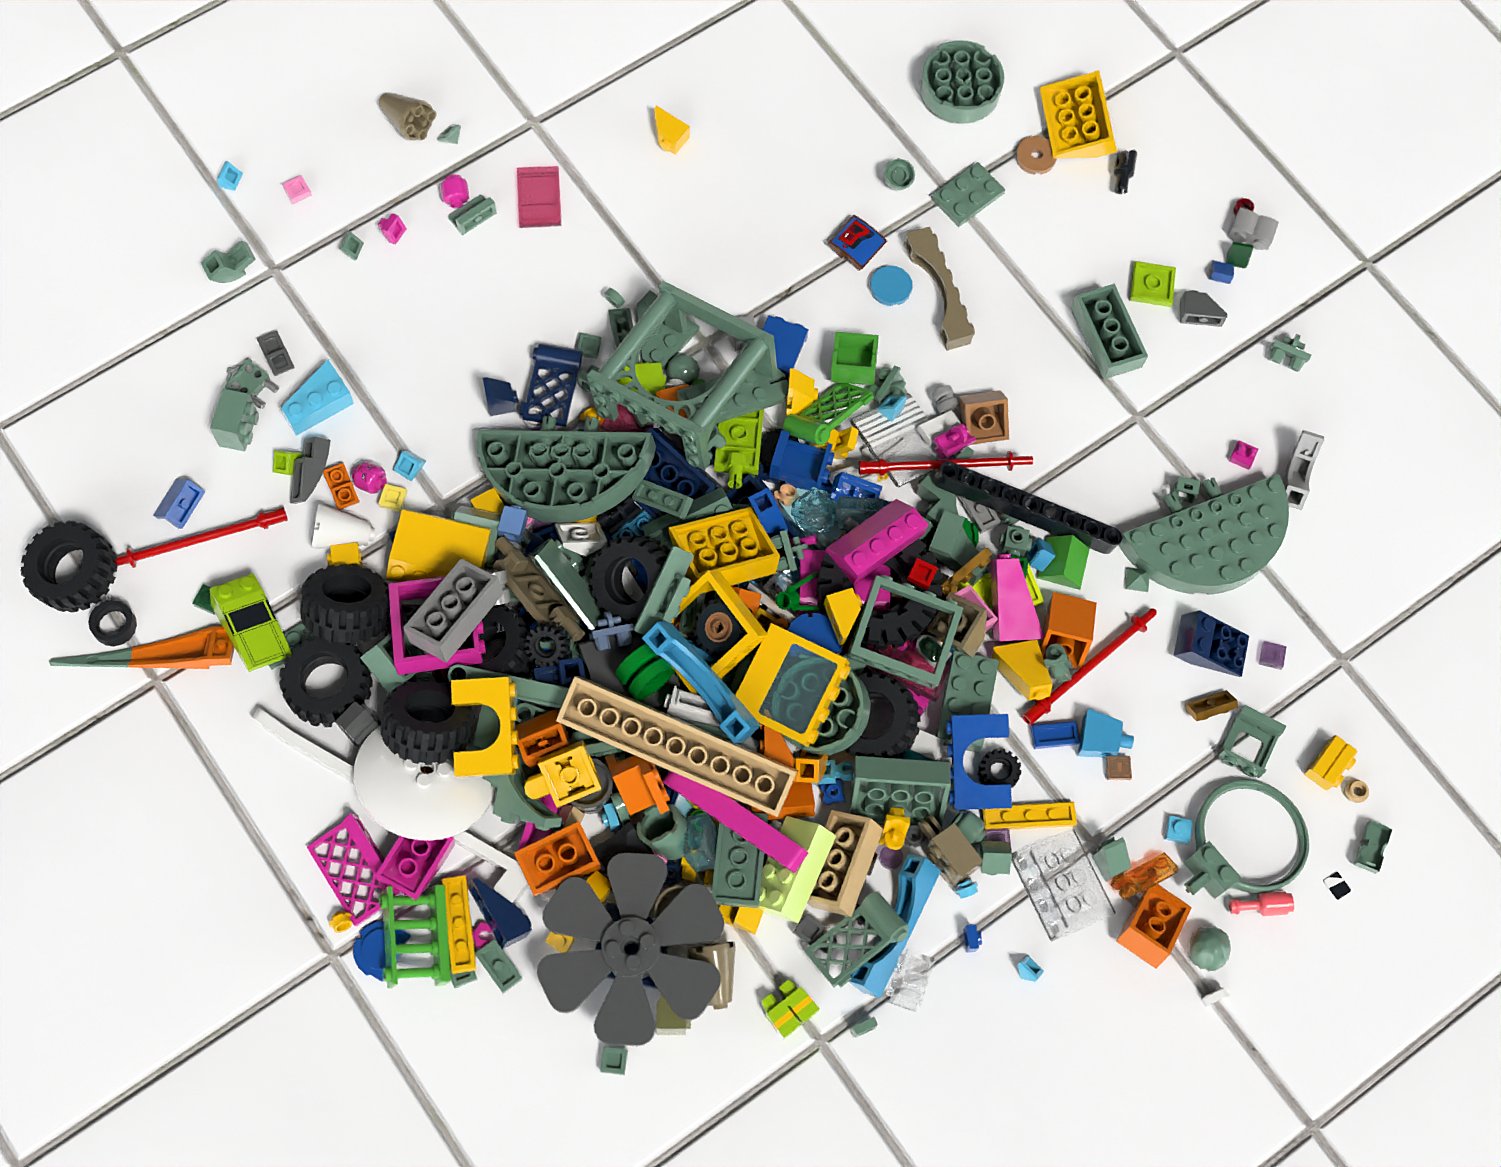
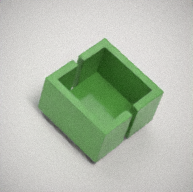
M836 332L831 366V382L874 386L879 335Z

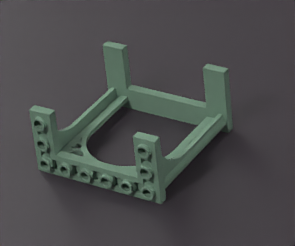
M662 281L658 286L660 295L598 372L591 369L587 374L589 388L596 413L601 418H608L614 422L619 416L616 404H621L631 413H638L644 416L650 423H657L669 433H676L681 436L687 462L693 467H700L705 470L710 464L707 445L711 432L719 415L754 368L756 372L772 380L778 374L774 336ZM685 312L746 343L716 384L704 394L693 399L669 401L658 398L646 391L636 376L635 365L637 357L664 320L666 326L682 334L688 329ZM626 366L630 368L629 371H625ZM623 377H629L632 379V381L626 385H621L617 383V381ZM632 388H635V389H637L638 391H637V392H634V391L631 390V389H632ZM701 404L697 407L698 411L696 412L694 405ZM668 407H671V408L674 409V411H671V410H669V409H667V408H668ZM682 407L690 410L691 413L688 418L679 415V410Z

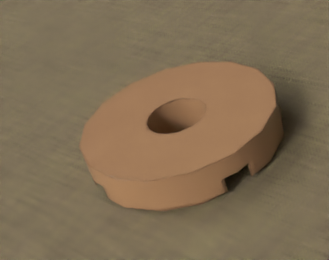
M1041 136L1025 138L1021 141L1016 151L1018 165L1030 174H1045L1052 170L1057 161V158L1053 157L1050 140ZM1032 153H1039L1041 158H1034Z

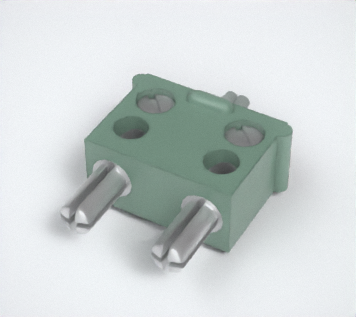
M251 359L246 360L243 365H238L235 368L229 367L226 371L228 377L225 389L248 393L255 406L263 409L266 405L265 402L257 398V395L263 388L267 387L274 393L279 390V386L270 381L269 374L253 364ZM231 371H237V372L233 375V377L231 378V376H232Z

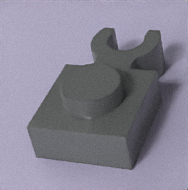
M806 913L792 933L810 946L824 935L823 932L827 927ZM835 937L833 943H837V939ZM819 948L823 953H828L827 948Z

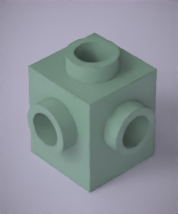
M1018 525L1008 526L1005 533L1000 535L999 546H1002L1001 554H1011L1012 556L1023 558L1026 551L1030 552L1032 538H1029L1030 530Z

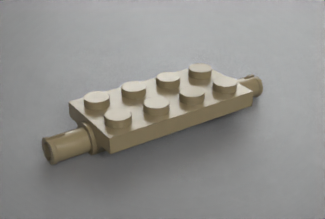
M506 536L497 539L495 546L505 558L496 560L492 567L494 569H506L507 586L537 621V624H543L548 621L549 624L555 622L557 623L556 627L560 625L564 627L563 629L568 632L572 641L580 640L585 635V632L577 624L580 619L529 557H525L520 550H516Z

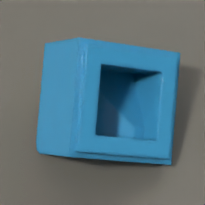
M1039 537L1031 545L1030 552L1026 551L1025 553L1029 565L1039 571H1044L1056 556L1051 544Z

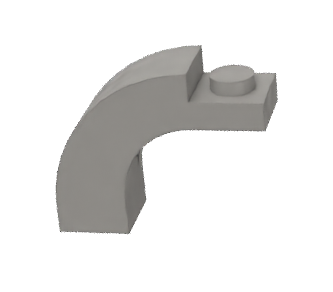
M1302 430L1297 445H1294L1283 478L1289 507L1302 510L1310 492L1309 481L1311 472L1324 442V436Z

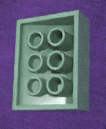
M549 538L530 552L528 556L580 619L579 622L585 628L592 631L597 626V620L603 618L605 610H599L596 603L598 601L592 597V590L590 589L592 585H589V579L585 575L583 577L579 575L576 571L579 567L571 557L569 559L565 557L562 553L565 551L562 544L557 539L553 541Z
M856 756L849 814L871 818L878 825H883L891 807L903 808L904 817H910V825H918V822L921 820L926 821V817L931 814L942 827L951 786L950 762Z

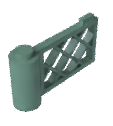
M873 892L863 900L860 907L853 911L852 917L847 916L805 949L804 952L834 988L837 985L841 988L852 979L850 977L852 973L887 945L894 942H902L908 936L909 926L879 892ZM861 915L865 920V928H852L853 921ZM837 933H847L846 944L833 943L834 936ZM851 933L864 934L862 945L850 944ZM868 934L878 935L882 939L875 946L866 945ZM820 947L828 948L827 959L816 958L813 952ZM832 948L845 949L844 959H831ZM849 949L862 950L861 957L857 961H848ZM830 964L843 965L842 973L833 979L829 974Z

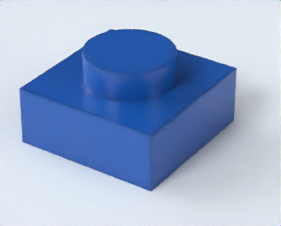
M976 924L966 925L963 929L966 953L976 952L979 949V945H982L981 932L977 931Z

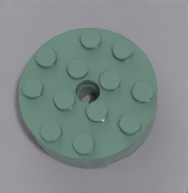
M964 40L947 42L937 47V50L929 55L925 61L920 82L921 96L929 110L943 120L959 124L973 123L987 117L997 106L1004 84L1003 67L995 54L991 55L984 49V46L978 43Z
M811 658L791 667L782 676L777 690L774 691L772 700L774 721L800 734H804L837 669V664L826 658ZM850 670L845 680L842 679L838 687L840 688L839 695L835 701H831L828 707L830 710L829 715L824 723H820L817 729L819 735L814 744L810 743L809 747H806L783 734L782 736L796 747L817 755L835 754L850 747L862 735L870 715V699L862 680L852 670Z

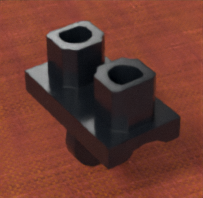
M628 496L622 502L597 517V521L612 536L627 522L629 523L641 514L642 509Z

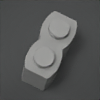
M1239 209L1229 237L1239 243L1254 245V248L1258 250H1268L1279 222L1271 217L1258 215L1247 209Z

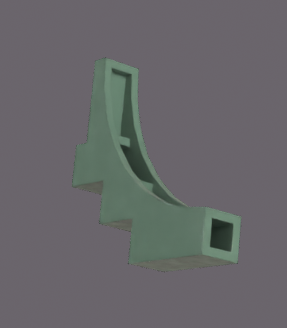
M967 446L962 452L958 451L952 459H971L974 451ZM933 469L928 475L924 474L918 481L919 488L917 494L931 504L926 510L925 515L926 519L937 529L944 510L957 515L958 511L956 495L940 489L934 484L933 476L937 471ZM962 527L950 558L935 552L932 553L936 559L956 573L980 552L967 537ZM989 564L983 569H980L978 566L972 572L974 576L967 582L974 586L987 572Z
M513 698V706L517 707L518 699ZM482 705L473 742V745L482 748V750L487 749L497 740L501 729L499 716L490 706ZM515 745V754H518L517 746ZM520 760L519 769H516V774L483 776L484 780L491 782L492 787L498 788L492 813L501 817L502 822L510 824L520 820L532 822L540 830L560 827L562 817L549 810L539 799H531L525 793L527 779L522 770Z

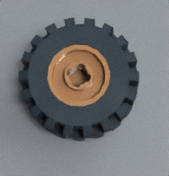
M718 598L717 600L709 601V605L704 604L701 607L703 611H698L696 616L699 618L698 621H694L693 626H697V630H694V636H698L697 644L703 645L701 649L704 652H709V655L723 657L747 632L724 601Z

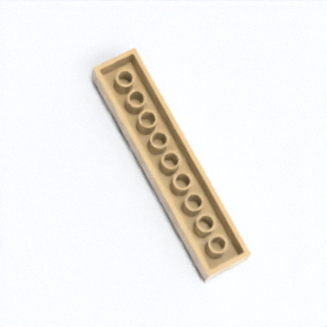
M581 676L574 677L556 719L559 723L776 817L780 815L798 772L797 769L741 745L734 744L732 741Z

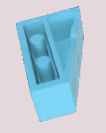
M327 360L281 407V410L289 426L297 436L354 403L349 390L330 361Z

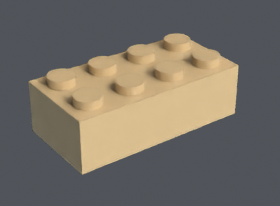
M831 810L825 828L836 835V838L807 904L812 908L852 917L883 829L871 818Z

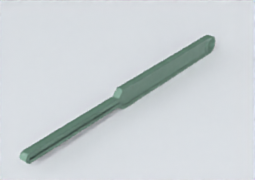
M463 664L454 665L448 671L450 682L453 680L452 671L457 667L465 670V679L509 677L512 679V683H516L517 695L513 698L556 708H562L570 689ZM680 719L722 738L730 739L720 727Z

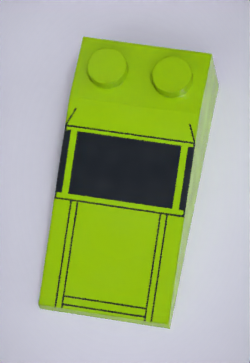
M253 573L210 588L211 607L248 672L283 660L286 656L291 657V649L266 595Z

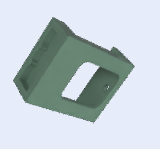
M1244 705L1238 711L1217 757L1222 759L1223 763L1228 766H1236L1242 769L1247 776L1260 778L1267 770L1265 766L1286 725ZM1239 732H1244L1263 743L1256 763L1231 752Z

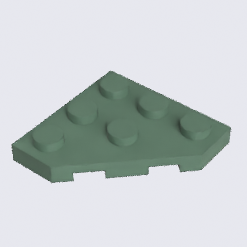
M651 290L636 304L638 321L658 297ZM686 317L688 329L682 334L666 326L664 320L641 349L642 363H661L663 371L669 361L696 335L700 326Z

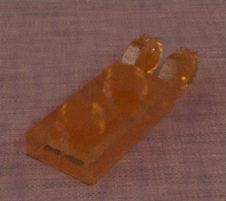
M1164 852L1125 874H1119L1111 880L1110 885L1115 890L1119 889L1118 894L1120 897L1126 899L1137 893L1140 894L1177 874L1179 869L1177 864Z

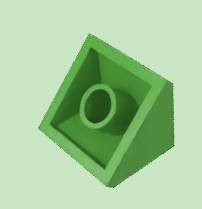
M1074 535L1047 537L1046 542L1051 544L1056 556L1044 571H1038L1037 579L1080 590L1090 549Z

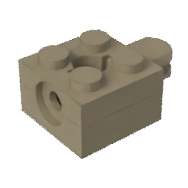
M931 814L926 817V821L921 820L918 822L920 829L930 841L926 848L928 851L926 855L934 865L937 863L942 870L941 875L948 884L952 883L955 887L977 871L983 863L982 858L955 823L944 830Z

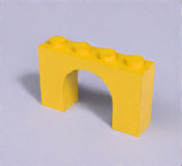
M509 677L451 680L453 705L490 706L498 714L501 724L497 740L487 749L454 752V776L463 778L516 774V769H519V755L515 754V745H518L519 738L518 731L514 730V721H517L518 713L517 707L513 706V697L517 695L516 683H512V679Z

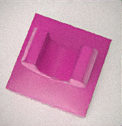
M393 213L388 219L382 218L377 224L379 227H382L381 231L389 243L395 245L407 229L400 217Z
M1238 440L1229 462L1249 470L1254 462L1258 448Z

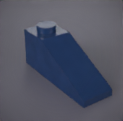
M478 878L472 879L468 889L501 949L526 938L532 930L529 917L523 914L519 907Z

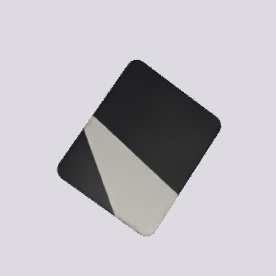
M1339 872L1324 880V883L1337 900L1351 892L1350 887Z

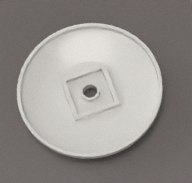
M381 725L363 742L354 765V787L357 797L368 815L380 826L394 834L416 840H439L457 835L479 821L493 800L496 788L491 786V782L484 780L483 776L463 778L454 776V759L451 761L446 760L442 764L433 763L432 765H425L422 762L418 764L412 763L409 759L405 761L399 757V754L392 753L389 750V746L387 747L382 740L380 734ZM473 729L470 743L464 752L482 750V748L473 745L476 734ZM429 766L433 769V772L425 774L420 768Z

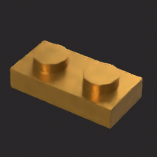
M1227 690L1186 703V711L1196 721L1206 720L1209 717L1227 713L1238 708L1237 699Z

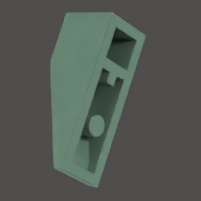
M630 307L608 310L614 349L620 345L634 327Z

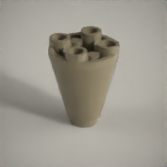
M388 92L382 94L379 99V106L402 136L408 140L419 139L421 141L427 137L428 130L436 118V111L432 109L430 104L424 100Z

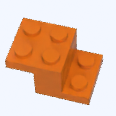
M613 753L605 757L613 780L630 815L654 804L657 805L660 814L669 811L666 802L670 798L654 763L635 755L623 761L621 759L616 761Z

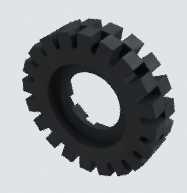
M917 539L883 564L896 571L902 583L913 585L917 591H929L936 594V598H942L943 586H940L942 581L940 568L937 569L928 590L907 581L917 558L934 566L937 563L932 552L927 554L924 551L927 545L920 539ZM826 552L817 576L816 596H819L818 606L821 614L826 613L828 617L823 604L826 596L850 588L854 590V585ZM902 596L900 602L891 609L884 611L872 610L860 647L866 649L867 645L870 644L874 645V650H885L888 645H892L893 649L904 646L907 640L912 642L923 630L925 631L937 609ZM863 604L846 639L847 642L850 638H853Z

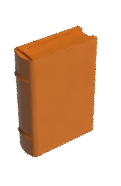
M796 782V784H792L778 817L751 805L750 811L751 813L768 814V820L785 819L786 816L793 818L815 816L812 783Z

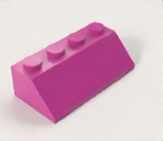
M895 499L831 544L825 551L851 583L855 585L922 537L929 524L913 506Z

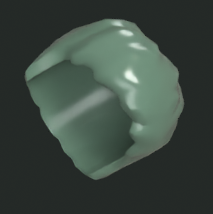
M1216 926L1200 927L1192 934L1189 958L1194 965L1207 971H1216L1229 960L1231 944L1229 936L1222 929Z

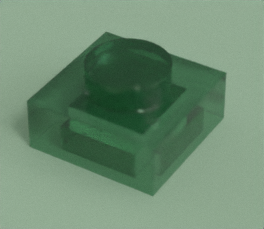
M203 584L192 604L194 607L215 615L210 602V588L212 587Z

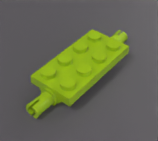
M764 409L718 424L719 432L725 437L726 444L722 449L716 448L714 471L729 473L727 484L730 488H733L734 481H736V489L742 486V474L758 475Z

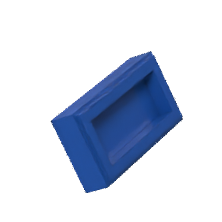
M1077 721L1032 725L1030 727L1034 749L1080 744Z

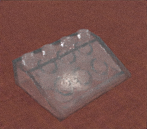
M1074 828L1026 844L1012 853L1011 861L1051 942L1116 914Z

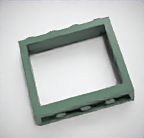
M876 575L871 582L846 657L934 689L939 685L963 607L958 606L956 601L945 599L944 601L936 598V594L932 592L917 591L913 585L893 582V579L889 576ZM880 588L952 615L933 674L860 647Z

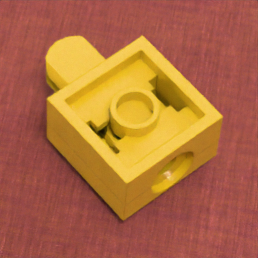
M584 740L540 757L538 765L541 772L528 777L525 783V793L528 797L539 799L551 794L556 807L601 790L602 782Z

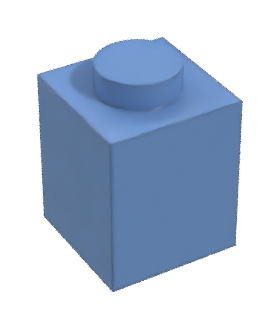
M516 505L511 507L504 506L497 529L499 538L506 536L509 541L521 543L528 520L527 511Z

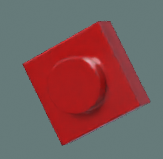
M917 558L907 581L928 590L938 567Z

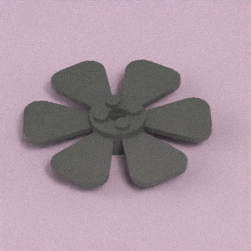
M621 853L614 856L607 867L608 877L621 916L620 920L613 921L591 886L579 877L566 879L547 903L542 914L544 925L550 932L602 943V949L547 955L538 964L537 976L553 1009L559 1013L567 1014L579 1008L612 972L616 977L595 1018L594 1032L597 1038L605 1044L643 1046L652 1040L656 1031L655 1021L642 982L643 978L650 976L673 1012L685 1021L699 1018L721 985V975L713 964L661 953V947L715 941L722 935L725 923L708 888L701 884H691L685 887L650 925L646 919L667 878V865L657 855ZM630 944L638 946V951L633 955L625 952L626 947Z

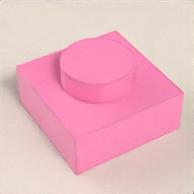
M302 175L282 184L292 204L312 196Z

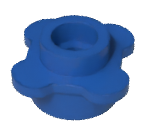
M836 780V784H821L820 789L823 791L824 804L830 805L831 803L844 802L846 796L842 792L843 783L840 780Z

